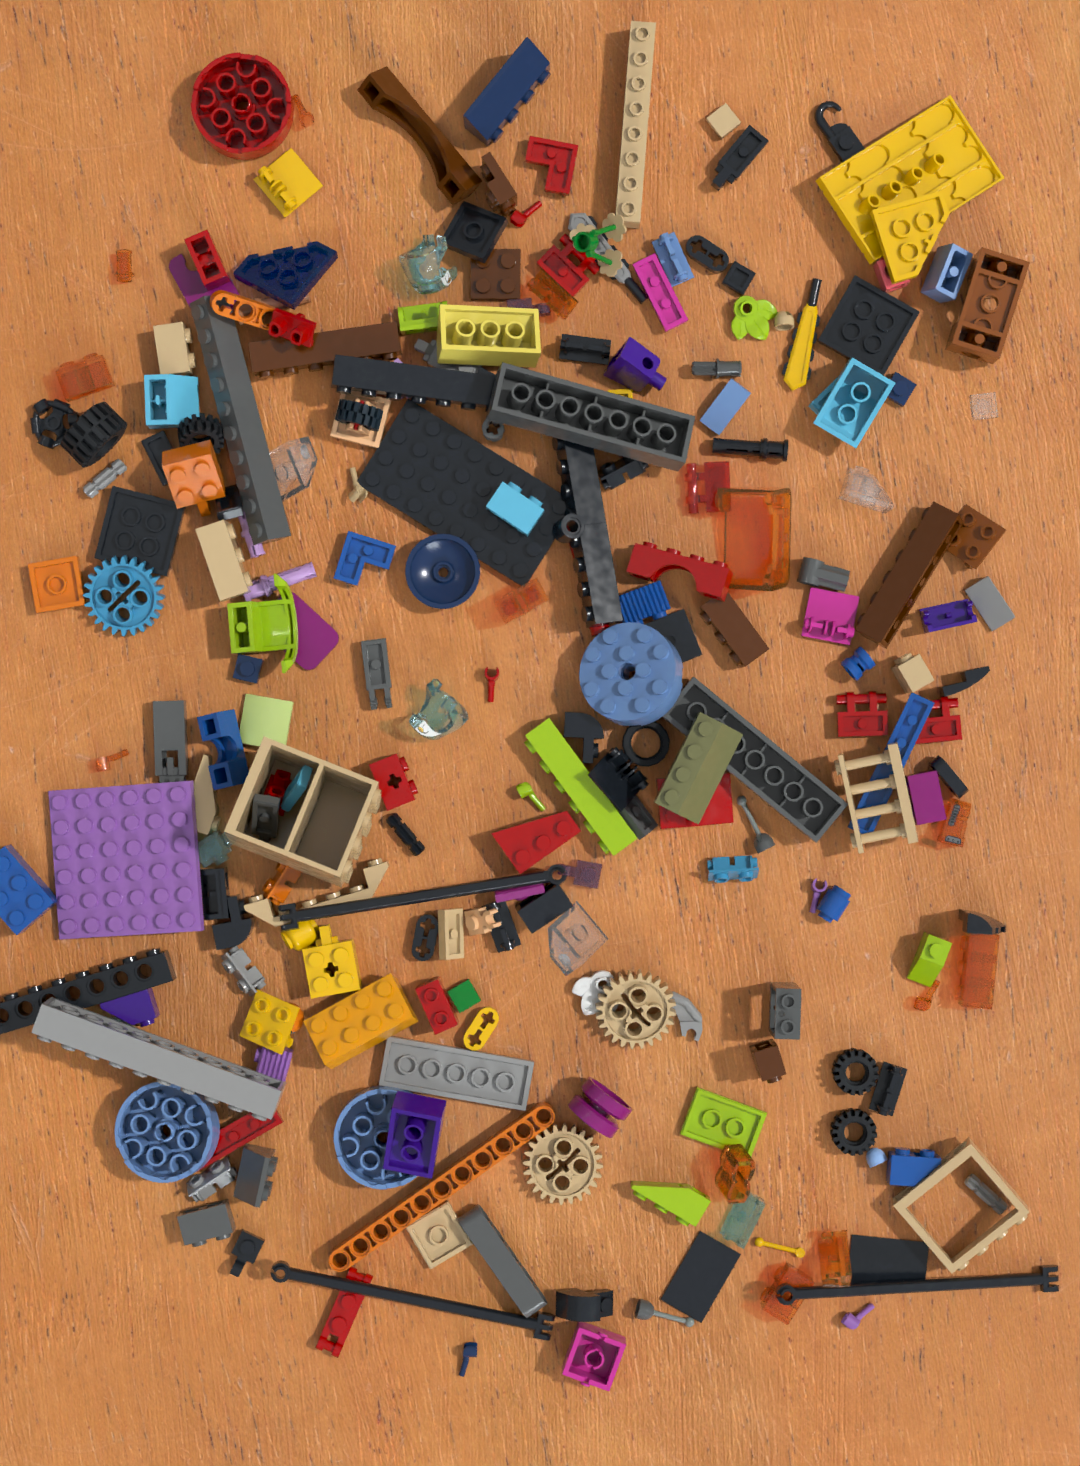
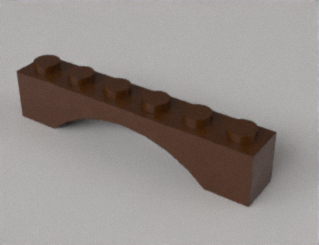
M386 66L370 73L357 91L373 110L396 122L417 142L431 164L437 187L449 202L454 205L468 198L481 184L482 180L391 70Z

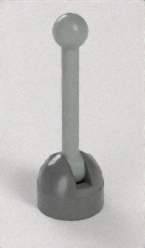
M739 796L737 803L742 806L756 833L754 847L759 854L774 846L775 843L770 835L760 832L746 805V798Z
M639 1299L635 1309L636 1319L648 1320L655 1315L684 1323L687 1327L694 1325V1319L691 1317L685 1319L656 1311L653 1305L644 1299Z

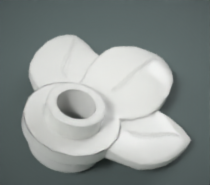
M600 970L591 977H582L575 982L572 993L582 996L581 1008L584 1015H593L600 1011L595 1006V1003L601 1002L597 995L598 993L605 994V992L598 983L601 980H605L607 982L606 985L610 987L609 978L614 979L610 972ZM618 1004L615 1005L612 1008V1010L616 1011Z

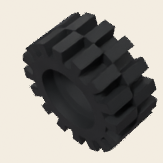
M200 413V417H196V414L191 415L192 419L186 417L184 422H180L177 430L180 447L211 440L214 452L217 454L221 452L220 448L223 449L224 435L218 418L213 419V415L210 414L205 417L204 413ZM197 435H209L205 438H194Z
M851 1048L852 1050L849 1051L844 1050V1053L839 1054L837 1060L833 1062L832 1074L834 1081L842 1091L855 1096V1094L863 1095V1092L868 1093L871 1091L870 1088L872 1086L875 1087V1081L879 1078L877 1073L879 1069L876 1061L864 1050H857L856 1048ZM855 1062L862 1064L865 1069L862 1079L858 1081L849 1080L846 1076L847 1067Z
M848 1108L847 1111H840V1115L836 1114L834 1122H831L832 1129L830 1130V1135L838 1149L845 1154L849 1153L851 1156H855V1154L862 1155L864 1151L868 1152L871 1150L869 1147L871 1145L874 1146V1139L877 1138V1128L872 1118L861 1109L854 1110L853 1108ZM854 1122L860 1124L863 1128L861 1138L856 1141L846 1139L844 1135L845 1127Z

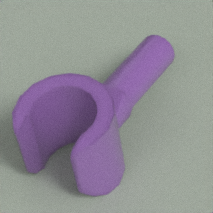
M817 878L811 883L813 899L809 911L811 913H816L821 892L827 888L826 880L823 882L821 890L815 886Z
M870 1303L855 1316L847 1312L842 1318L841 1323L849 1329H856L860 1324V1320L875 1308L874 1305Z

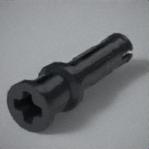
M713 437L712 454L759 456L761 460L774 458L787 462L788 439H784L781 442L768 441L767 438H763L760 441Z

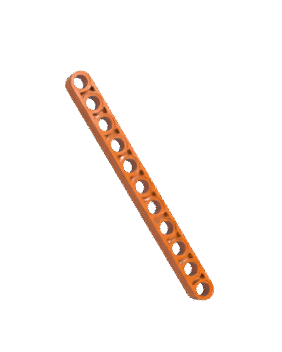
M547 1102L537 1103L336 1245L329 1257L330 1267L337 1272L347 1270L551 1126L555 1119L553 1106ZM541 1109H546L551 1115L547 1120H540L537 1117V1112ZM525 1123L530 1127V1132L525 1135L519 1134L516 1130L517 1126ZM500 1138H506L509 1140L510 1146L506 1149H501L497 1146L496 1141ZM480 1152H485L489 1155L490 1159L486 1163H480L477 1161L476 1155ZM466 1167L469 1170V1175L461 1178L456 1174V1169ZM439 1181H445L449 1185V1189L445 1192L438 1191L435 1184ZM420 1195L426 1196L429 1203L425 1206H420L416 1203L415 1198ZM404 1210L407 1212L408 1218L406 1220H399L396 1218L395 1212ZM383 1224L387 1227L388 1232L380 1235L375 1231V1226ZM364 1239L368 1246L364 1249H359L355 1245V1240ZM343 1253L346 1255L347 1261L339 1263L335 1260L334 1255Z

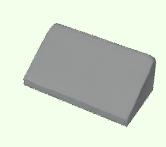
M989 576L982 578L964 590L991 632L1015 618V615Z

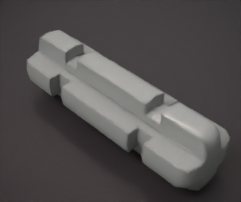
M115 460L110 468L104 469L93 478L92 483L89 482L83 487L88 497L93 498L99 493L98 490H103L117 478L118 474L121 475L127 470V466L122 460Z
M970 1174L964 1181L965 1185L974 1190V1193L987 1205L991 1206L996 1213L1002 1214L1008 1207L1006 1202L998 1198L997 1194L983 1182L980 1183L981 1180L978 1177Z

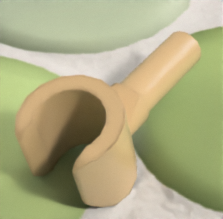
M352 467L349 470L354 489L349 493L348 497L351 502H355L358 499L359 503H361L367 497L368 491L357 482L356 468Z

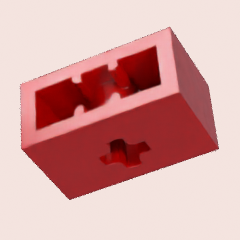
M208 230L184 239L201 280L208 291L231 282Z
M397 753L369 764L375 781L379 782V789L382 790L381 797L387 811L416 800L415 794H418V790L414 780L409 781L406 771L409 770L404 756L400 758ZM392 774L395 777H401L402 781L398 783L399 788L397 789L395 785H389L388 781L392 779Z
M439 976L416 986V993L435 1035L458 1025L459 1020Z

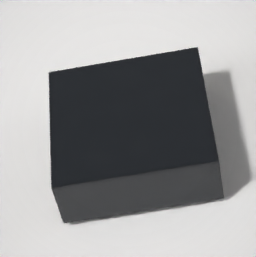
M734 261L721 284L743 296L756 273Z

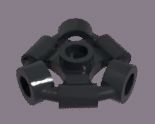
M42 399L37 402L32 408L34 410L33 418H30L32 434H35L38 440L37 443L50 449L61 445L63 436L68 430L64 428L63 416L68 414L69 427H71L80 417L79 413L70 408V404L58 399L54 401ZM52 407L53 412L45 419L39 417ZM44 430L52 431L57 435L56 440L42 435V432Z

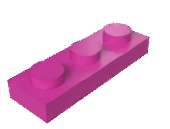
M654 253L634 263L632 267L665 333L688 322V318L656 254Z

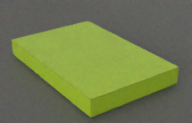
M696 1087L680 1134L751 1159L767 1112Z

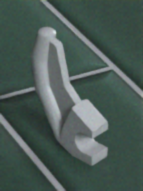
M672 991L673 997L670 999H675L676 1006L672 1008L675 1009L678 1016L681 1035L686 1037L687 1031L694 1029L696 1031L694 1040L699 1042L702 1033V1014L688 998Z

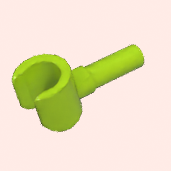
M524 782L516 786L521 799L529 796L541 812L546 809L534 794L529 783Z

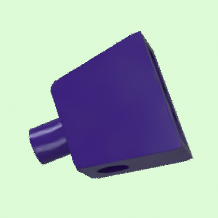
M631 337L613 355L604 373V376L636 392H641L647 384L660 391L667 380L666 377L656 372L661 362L660 358Z

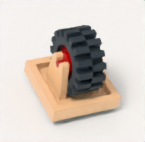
M352 390L351 394H341L330 436L379 448L391 400L378 396H361V392Z

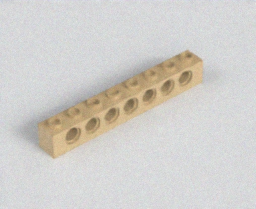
M631 21L615 212V215L620 214L624 217L626 228L639 229L641 219L656 23Z

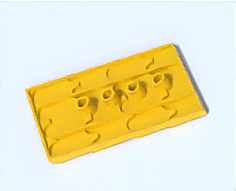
M951 95L825 173L815 182L823 191L834 211L837 212L838 217L847 231L850 232L851 237L861 252L864 253L868 263L872 264L883 257L870 216L872 210L942 190L949 214L1002 181L1004 176Z

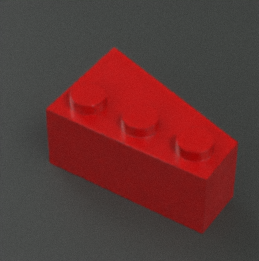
M564 810L497 830L491 834L516 870L521 874L580 833L581 830L569 812Z

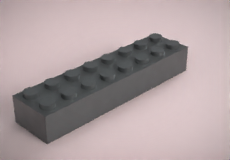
M502 362L496 373L486 419L678 472L686 463L695 416Z
M691 677L682 688L674 706L663 718L684 736L687 735L698 712L742 733L743 736L726 770L809 839L817 843L848 803L695 677Z

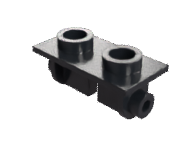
M562 334L559 359L608 365L611 340Z
M622 456L621 459L615 462L611 461L603 464L600 470H598V477L605 490H612L626 482L622 475L626 472L631 480L646 472L645 469L649 465L648 463Z
M494 901L481 906L486 907V910L493 908L498 910L497 913L493 914L495 922H501V926L490 931L498 953L512 950L514 947L521 945L506 901L499 903Z
M883 1061L869 1109L877 1111V1113L884 1116H893L907 1072L906 1068Z

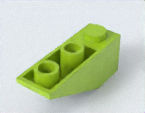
M648 1181L631 1182V1189L634 1190L633 1194L644 1201L647 1198L655 1202L654 1207L667 1214L670 1211L675 1214V1219L685 1226L692 1224L696 1227L711 1202L708 1195L689 1184Z

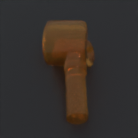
M298 94L293 95L292 98L301 115L299 120L302 127L306 128L302 122L305 116L311 117L314 124V116L306 111Z
M127 749L114 755L98 758L96 760L97 771L111 770L109 762L129 755Z
M938 980L933 982L925 997H916L915 1009L926 1011L930 1008L933 994L940 984Z

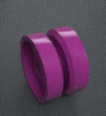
M588 1077L581 1088L589 1099L582 1095H575L569 1102L568 1107L588 1126L602 1135L612 1138L619 1127L611 1116L618 1120H626L632 1112V1108L606 1086Z

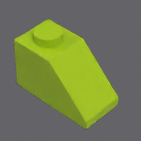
M924 932L906 978L931 987L945 964L952 943Z

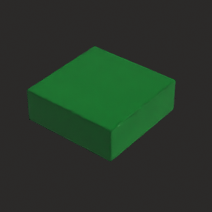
M470 979L447 991L459 1013L481 1001Z

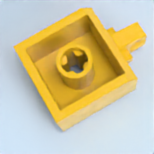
M330 924L319 926L321 939L315 940L316 945L302 949L311 999L360 990L362 988V981L354 940L339 941L338 936L332 937ZM330 962L333 963V966H338L335 974L327 971Z

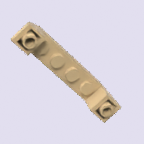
M382 858L367 862L368 867L363 869L368 884L367 888H364V884L349 888L350 893L341 895L340 891L328 894L325 901L317 903L316 899L302 902L303 907L297 910L372 898L390 866L389 861L382 862ZM263 894L248 898L249 903L243 905L245 911L275 927L290 923V921H280L279 917L289 914V911L279 912L278 910L279 915H276L273 904L270 901L271 898L269 900L268 898L265 899Z

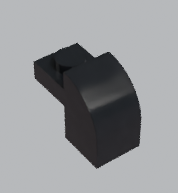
M565 712L564 737L583 738L582 762L593 763V758H598V743H594V738L604 739L600 723L586 713Z
M240 894L227 897L231 921L212 925L216 950L231 948L241 944L253 931L254 916L244 918V914L247 911H245L243 905L246 902L245 899L240 898Z
M572 1288L556 1291L557 1317L570 1321L596 1322L600 1321L601 1317L613 1315V1290L602 1289L587 1292Z

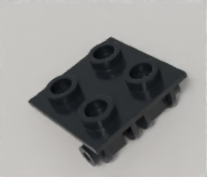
M615 747L607 752L589 772L588 776L615 807L622 812L640 790L645 789L649 783L646 781L648 778L640 770L634 773L638 767L630 768L629 766L633 761H628L629 758L623 750Z

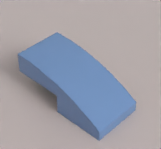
M731 378L699 421L720 435L750 396L751 392Z

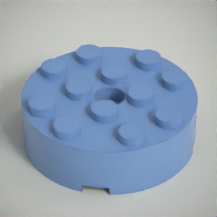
M620 623L599 633L586 648L579 670L580 686L590 706L610 721L623 726H643L663 717L676 703L683 686V663L674 645L657 630L641 623ZM635 671L633 678L629 679L630 672Z
M157 1081L134 1091L122 1104L114 1129L116 1146L119 1148L127 1167L138 1176L158 1183L181 1180L204 1167L213 1156L220 1135V1123L216 1108L212 1102L204 1099V1095L196 1092L194 1095L182 1092L180 1090L181 1087L177 1085L165 1086ZM165 1124L171 1130V1135L169 1137H167L163 1132V1126Z
M380 1085L367 1088L352 1097L338 1117L333 1137L337 1159L341 1167L352 1179L366 1187L384 1190L403 1186L417 1177L416 1175L383 1169L387 1143L379 1141L377 1137L379 1133L388 1132L391 1110L397 1090L412 1093L408 1090Z

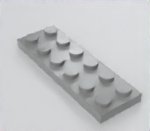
M391 1036L386 1041L379 1085L526 1111L534 1061Z

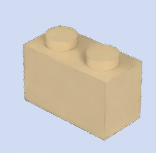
M183 322L153 326L160 374L194 375L193 368L196 367V358L194 352L190 353L189 343H193L191 329L187 328Z
M906 653L894 660L896 665L891 667L905 694L913 693L934 681L920 654L912 655L911 653Z

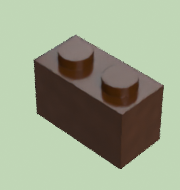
M773 1039L749 1046L757 1073L762 1082L767 1080V1083H774L780 1081L782 1075H786L778 1045Z

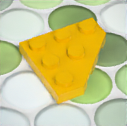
M942 190L877 208L870 212L892 284L916 278L922 269L926 257L930 253L941 228L949 216V210Z

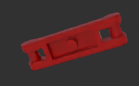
M351 1266L346 1279L371 1283L373 1275L359 1273L356 1268ZM340 1290L316 1344V1349L320 1351L325 1349L331 1352L332 1356L339 1357L365 1295ZM329 1334L338 1337L336 1343L327 1340Z

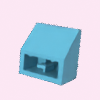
M174 374L144 375L146 426L150 429L178 428L180 422H184V418L192 419L191 415L196 414V417H200L198 377Z

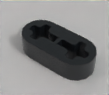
M700 235L692 236L687 241L685 251L692 260L712 273H721L727 268L729 257L724 250ZM698 242H700L702 244L701 249L705 251L706 254H703L700 251L693 253V247L690 244L693 243L696 245ZM708 255H711L714 258L721 256V262L724 265H717V267H714L712 265L713 260L709 258Z
M938 755L929 762L930 767L933 770H937L938 777L958 799L969 791L942 757Z
M432 914L422 915L416 924L412 954L419 961L429 960L435 950L438 919ZM429 918L431 919V924L435 925V928H430L428 936H425V928L421 926V922H425ZM427 939L426 948L430 949V953L427 952L424 956H420V951L416 950V947H420L422 940Z

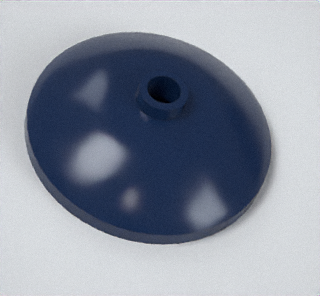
M450 534L432 535L421 540L410 552L405 567L406 581L413 595L423 604L437 609L453 608L467 601L475 592L480 579L479 560L472 547L461 538ZM446 568L448 575L441 577L439 575L440 569Z

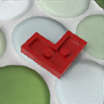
M534 136L529 137L525 162L549 167L545 192L569 196L579 145Z

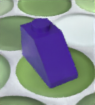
M152 987L100 1003L102 1010L131 1025L140 1023V1027L155 1023L154 1018L160 1015Z

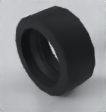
M654 721L643 726H629L623 735L622 747L625 755L633 763L649 767L658 764L665 758L669 750L670 740L663 726ZM643 728L655 731L660 738L658 752L649 758L636 755L631 746L633 735Z

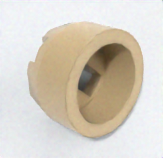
M780 311L776 314L774 319L775 330L786 331L795 327L794 318L790 312Z

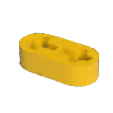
M485 1006L478 1011L463 1037L464 1044L468 1049L477 1051L485 1045L499 1021V1014L495 1008ZM489 1011L492 1012V1018L495 1021L493 1023L488 1022L485 1027L480 1026L484 1020L481 1015L483 1013L488 1014ZM478 1029L482 1032L479 1035L481 1043L475 1042L474 1045H471L468 1035H475Z

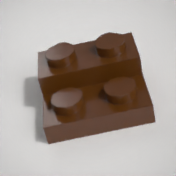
M488 152L481 157L482 166H480L482 170L481 175L487 183L486 201L493 212L497 210L500 215L507 217L516 210L517 193L491 152Z

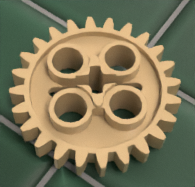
M629 969L627 977H624L619 972V980L616 981L613 978H609L611 986L603 985L602 988L605 994L598 993L597 995L601 1001L595 1003L596 1009L600 1010L596 1012V1019H601L598 1022L599 1028H605L603 1031L605 1036L612 1034V1043L620 1039L621 1047L626 1042H629L631 1049L634 1048L635 1043H639L640 1048L643 1049L645 1041L653 1046L652 1038L655 1037L661 1041L660 1032L669 1033L666 1024H674L673 1019L669 1017L676 1015L675 1009L672 1008L676 1006L675 999H670L673 997L672 990L666 991L668 989L666 982L660 984V976H656L652 980L651 971L642 976L641 969H638L636 975H633ZM636 989L644 991L640 996L632 995V992ZM622 993H625L628 996L630 1002L636 1009L640 1008L641 1015L648 1022H650L649 1025H646L644 1023L641 1016L635 1009L631 1010L630 1003L623 996H621ZM617 1004L624 1006L621 1011L612 1010ZM651 1007L659 1008V1011L655 1014L647 1013ZM632 1022L640 1024L636 1029H629L628 1025Z
M554 1123L553 1131L550 1132L546 1128L544 1130L545 1135L538 1134L535 1136L537 1142L529 1141V1145L533 1149H526L524 1151V1154L530 1158L523 1160V1164L529 1166V1168L523 1170L524 1175H531L527 1179V1184L535 1183L533 1192L541 1190V1199L549 1195L550 1203H553L555 1198H559V1203L562 1205L564 1198H568L569 1203L573 1204L574 1196L582 1201L581 1193L583 1191L588 1195L591 1194L589 1185L597 1187L594 1178H601L602 1175L596 1169L603 1168V1163L596 1160L602 1158V1153H595L599 1148V1144H590L593 1136L590 1135L585 1138L586 1131L584 1128L577 1133L575 1124L571 1130H567L566 1123H563L562 1129L558 1130L557 1125ZM560 1141H567L571 1147L568 1151L562 1152L558 1150L557 1144ZM575 1149H580L577 1154L567 1161V1168L561 1166L550 1179L546 1178L548 1174L558 1168V1160L565 1161ZM544 1157L551 1159L553 1162L546 1169L538 1164L539 1160ZM578 1159H584L588 1164L585 1169L577 1170L573 1166L574 1162ZM559 1176H566L569 1179V1183L564 1187H560L555 1183V1180Z

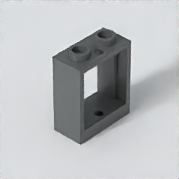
M770 982L769 1032L774 1039L800 1040L802 989L796 983Z

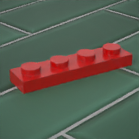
M276 1110L271 1120L268 1118L266 1121L256 1119L250 1112L222 1128L213 1156L201 1169L283 1123L284 1121L278 1110Z

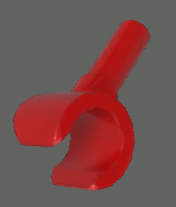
M540 201L536 202L524 213L516 209L510 218V223L521 228L526 223L528 217L542 206V203Z
M486 667L484 673L488 681L487 702H494L495 681L499 678V669L496 667V676L489 677L487 675L488 667Z

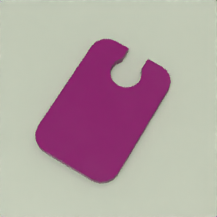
M182 254L174 257L169 263L170 272L189 307L191 302L203 296H210L218 290L239 295L232 280L208 291L198 271L187 269L186 260Z
M292 592L298 623V651L295 661L302 668L312 670L335 648L339 642V635L299 596Z

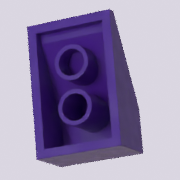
M397 1090L391 1110L383 1169L432 1179L447 1100Z

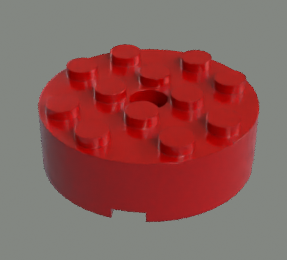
M240 52L230 53L209 63L197 77L193 86L192 116L201 135L214 150L233 159L251 160L271 153L285 140L293 123L294 103L284 76L270 61L258 55L241 54ZM241 102H248L246 110H238L236 107Z

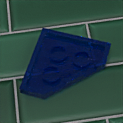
M314 241L307 243L306 247L293 249V246L273 250L272 254L259 256L258 253L248 255L233 274L236 280L295 310L336 261L338 254L337 251Z

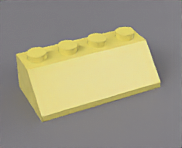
M440 304L436 339L437 363L500 366L503 362L518 367L536 368L541 355L539 310Z

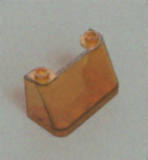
M782 487L718 488V492L715 495V505L720 512H725L724 561L722 562L728 564V568L733 572L729 589L775 591L785 588L790 578L791 490Z

